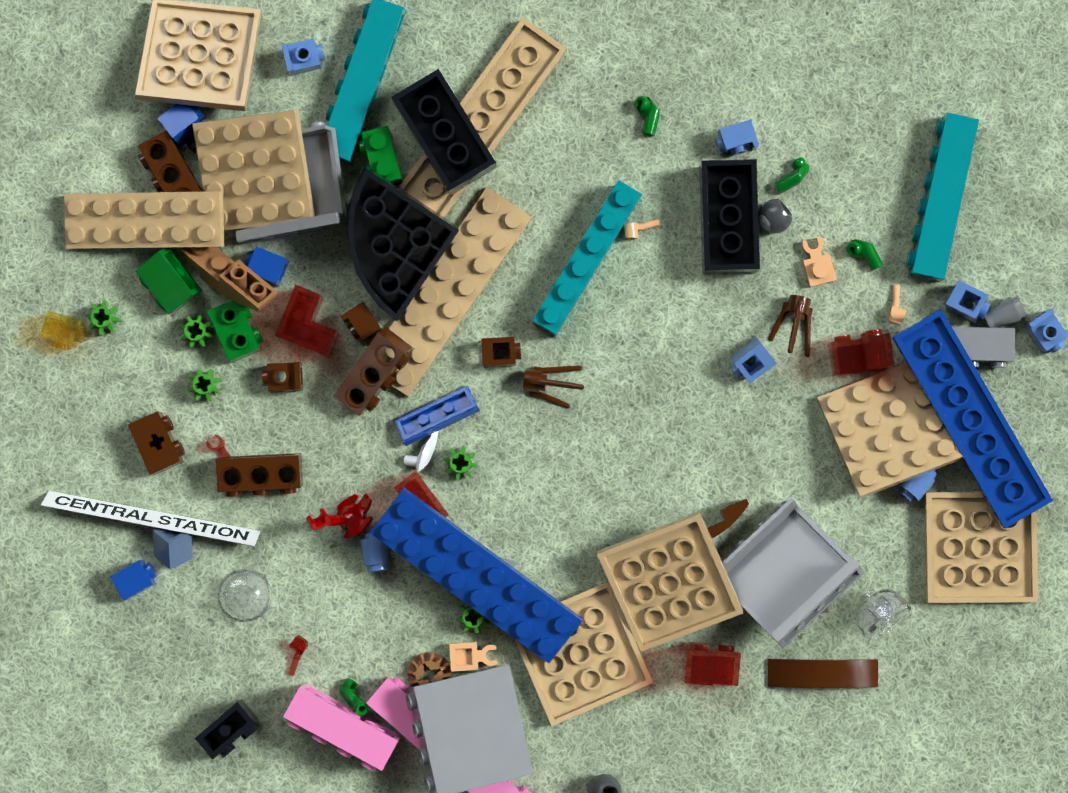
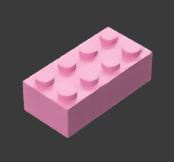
M306 683L299 687L283 716L288 719L287 724L298 731L303 729L313 733L312 738L324 745L327 742L337 746L336 751L347 758H351L354 755L362 760V766L374 772L377 769L381 771L384 769L401 738V735L364 715L356 714L350 707Z

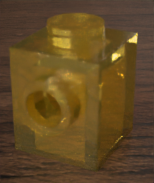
M47 311L40 337L53 341L52 347L68 351L69 346L77 348L78 342L82 343L84 341L86 327H83L84 321Z

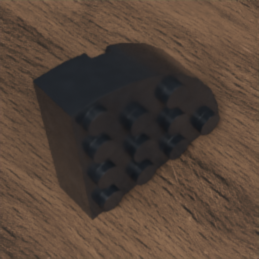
M365 165L355 183L349 202L347 219L349 250L356 273L366 291L383 311L398 321L459 232V229L455 224Z

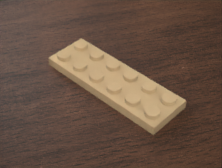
M223 191L64 194L65 249L224 247Z

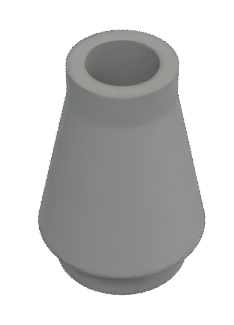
M1016 296L1014 298L1008 297L987 312L984 318L987 321L988 327L994 328L1020 322L1021 318L1027 315L1019 297Z

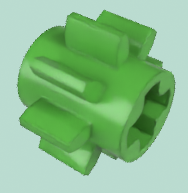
M103 301L102 307L92 304L91 306L94 310L91 314L85 315V317L92 321L88 328L94 330L99 327V334L103 336L105 329L115 333V322H122L120 318L115 316L119 308L114 306L109 310L107 301ZM105 313L109 316V320L103 321L102 325V322L98 320V316H102Z
M199 315L197 320L187 316L188 323L185 326H179L185 333L180 339L182 341L190 339V347L193 349L196 343L206 347L205 340L207 337L214 338V335L208 331V328L212 327L213 324L211 322L203 324L204 317L202 315ZM199 325V329L203 330L201 335H196L194 339V334L190 333L191 328H197Z
M198 368V375L195 378L188 377L189 380L193 381V386L188 388V391H196V400L198 401L204 395L211 402V394L214 392L221 393L220 389H217V383H220L222 379H214L212 377L214 370L212 369L208 370L207 374H204L202 369ZM203 378L211 381V384L207 386L208 391L199 388Z
M462 446L461 452L458 453L451 448L450 451L453 454L451 459L444 458V461L450 463L451 466L446 470V473H451L454 470L457 472V480L460 479L461 473H465L470 478L471 474L468 471L470 467H478L477 464L471 463V458L475 456V453L465 454V446ZM460 455H464V460L468 462V466H464L461 471H458L453 461L454 459H459Z
M462 605L459 606L458 609L463 612V616L458 617L457 621L464 622L466 625L464 631H467L470 627L474 628L477 634L480 631V624L484 626L489 625V622L484 619L483 615L477 619V622H474L473 618L468 619L467 616L470 614L471 609H473L471 606L467 608Z

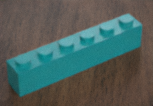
M372 0L371 4L367 3L362 14V19H365L362 29H357L353 39V44L356 47L353 55L348 54L344 64V69L347 70L344 80L339 79L335 89V95L338 96L336 103L329 106L326 114V120L329 121L327 126L333 127L336 130L339 160L351 165L359 146L358 141L362 137L361 132H364L406 14L404 7L385 0Z
M947 112L942 117V120H937L934 135L938 136L937 145H932L928 161L933 162L931 172H926L923 181V188H927L925 199H920L917 214L921 215L919 225L914 226L911 241H915L914 251H909L905 267L910 268L908 275L938 282L945 279L979 119Z
M618 180L532 320L533 324L551 335L557 336L640 201L641 193Z

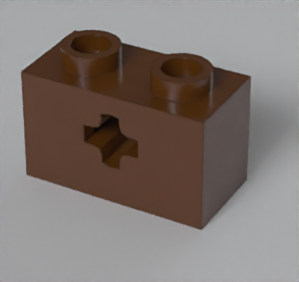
M157 411L128 424L150 475H157L184 462L182 456L185 455V450L180 440L175 441L171 431L174 430V426L168 414L164 416L162 412ZM155 436L164 438V442L161 443L162 449L153 447V443L156 442Z

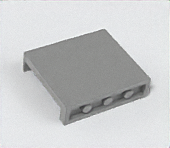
M313 122L308 124L309 128L301 129L315 216L265 226L243 228V230L236 231L237 242L256 243L347 226V213L335 128L325 125V122Z
M792 497L787 502H781L768 520L761 521L748 539L745 538L739 541L734 548L735 551L727 558L721 559L741 606L782 649L864 573L860 564L853 558H850L796 504Z
M509 665L408 687L409 694H406V702L409 710H413L415 721L412 722V729L415 738H419L421 749H418V757L421 765H425L427 776L424 777V784L427 793H460L533 774Z

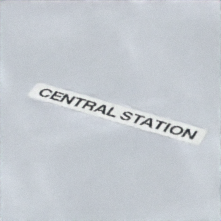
M48 491L41 506L255 546L261 532Z

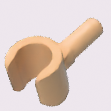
M659 219L645 223H628L622 229L623 239H638V230L659 226Z
M896 284L893 285V302L888 319L890 322L900 325L905 319L907 310L898 308L900 303V285Z

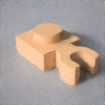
M821 237L816 238V249H810L807 240L802 242L803 251L810 257V259L802 261L809 288L837 280L830 254L822 255L821 253L824 245Z
M477 642L449 643L451 672L479 670L478 662H483L488 666L498 664L497 660H489L486 657L487 651L497 649V646L494 644L486 645L483 649L477 650Z

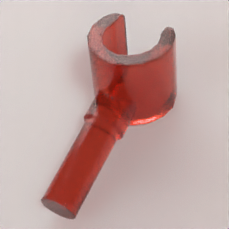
M215 434L220 441L216 448H213L210 442L206 441L207 447L214 452H218L221 457L230 456L225 449L224 439L219 435Z
M297 635L289 648L296 652L288 674L292 676L296 672L301 656L308 647V641L300 635Z

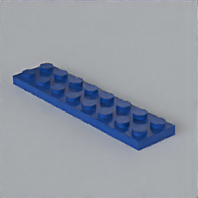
M942 309L935 311L894 335L892 339L943 423L944 428L962 454L966 466L1001 526L1006 529L1052 502L1053 499Z
M405 487L370 531L381 542L547 663L551 662L583 621L582 617Z

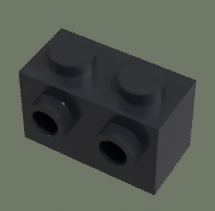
M241 699L195 737V740L212 760L219 754L224 758L236 748L233 742L240 736L245 740L257 730L254 724L259 719Z

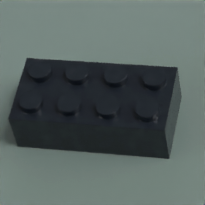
M439 69L391 97L393 104L450 196L497 168L494 158Z
M757 159L701 161L699 165L702 274L757 273L760 270Z

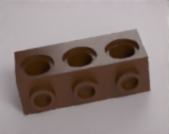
M167 130L138 145L141 151L138 157L146 170L150 168L155 177L151 181L158 192H203L174 139ZM158 147H163L165 149L164 156L158 160L153 159V151ZM173 170L177 171V180L174 183H167V173Z
M387 327L374 337L338 388L334 397L358 416L367 410L372 412L380 402L377 396L382 390L386 392L395 381L392 375L397 369L401 371L410 360L407 354L412 349V346ZM386 346L392 348L395 354L394 358L387 355ZM371 368H375L379 372V379L372 376ZM356 389H360L364 393V400L357 396Z
M301 453L219 457L216 459L217 491L225 492L226 497L241 496L242 491H252L253 495H267L269 490L280 489V494L297 493L296 488L303 486ZM282 467H290L294 471L293 480L286 481L281 477L280 471ZM261 468L266 472L267 479L265 482H258L254 479V469ZM227 470H235L239 474L238 483L232 484L227 481Z

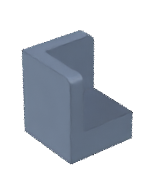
M162 528L153 530L154 556L166 567L172 569L193 558L192 534Z

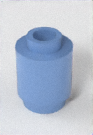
M933 470L897 484L900 488L898 493L909 502H912L913 499L919 502L935 482L934 478L937 473Z
M366 533L365 539L360 540L363 563L364 566H367V571L374 572L389 569V562H391L389 547L371 533Z

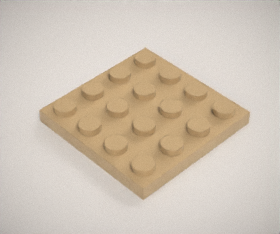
M152 0L135 92L136 99L246 111L262 15L261 9L178 0Z
M298 110L192 123L203 191H223L224 231L259 227L315 216Z
M907 363L817 397L820 409L859 499L963 459L962 454L944 428L943 423L934 411Z
M926 492L924 494L926 603L1038 602L1037 511L1004 529L982 492Z
M700 511L597 551L599 561L640 652L743 614V608Z
M609 581L560 601L582 617L583 621L550 663H547L514 639L551 727L653 683Z

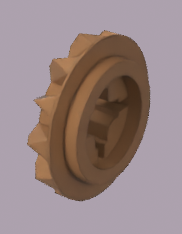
M433 652L422 653L415 657L410 663L407 672L411 687L431 683L429 679H422L420 681L418 679L425 673L424 663L430 670L440 668L441 671L437 672L434 676L435 681L448 679L452 676L448 661L443 656Z

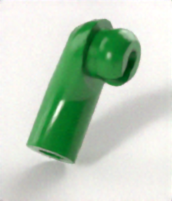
M639 96L636 98L634 106L645 120L642 134L655 136L660 111L649 97Z
M803 157L792 161L791 166L795 171L775 182L781 193L800 184L809 172V164H806Z
M854 239L847 244V253L850 256L865 259L871 271L883 266L872 243Z
M346 678L343 685H340V694L356 714L360 716L366 714L368 705L354 692L358 688V683L350 678Z

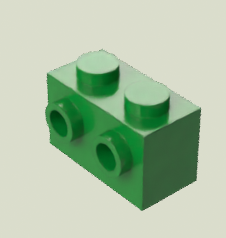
M384 126L361 132L363 140L358 141L362 157H368L369 168L393 184H401L403 179L389 127Z
M170 248L158 251L135 270L139 275L141 284L153 293L158 306L168 314L182 308L202 291Z
M231 300L207 311L229 362L234 363L262 350L260 343H263L264 340L258 327L253 329L249 319L253 317V314L249 308Z

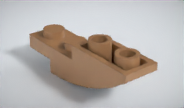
M183 247L180 250L181 257L200 271L202 280L227 298L244 307L260 311L278 296V291L240 260L234 262L217 247Z

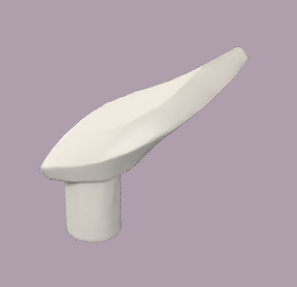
M438 431L428 436L418 456L406 455L404 457L405 466L416 467V470L419 472L429 463L435 450Z

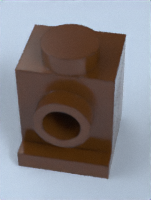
M361 302L340 316L345 323L351 322L347 326L356 340L361 338L366 346H369L377 333L382 330L364 302Z
M514 337L481 338L483 368L516 366V360L521 359L520 343H515ZM499 348L507 350L505 357L500 358L497 356L496 352Z
M302 363L267 364V370H262L263 386H268L269 392L303 391ZM279 372L286 373V379L283 382L277 380Z

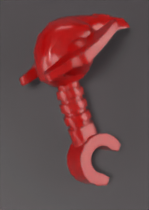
M354 494L337 506L338 512L336 515H328L325 509L321 508L320 515L317 518L312 519L308 515L306 520L313 530H320L325 526H340L342 529L348 530L344 534L345 539L360 536L373 520V517H367L372 500L368 494H364L360 502L356 504L355 502L359 495Z

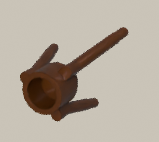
M790 295L789 301L783 302L782 310L768 340L773 341L788 313V318L793 319V325L787 351L792 353L799 322L804 321L805 317L804 346L805 356L809 357L811 315L813 308H810L811 299L800 295Z
M580 365L545 368L534 366L533 370L526 369L523 391H529V396L538 397L568 409L570 408L569 403L542 393L540 390L545 391L546 385L583 390L584 385L547 379L548 375H545V373L581 371L583 367Z

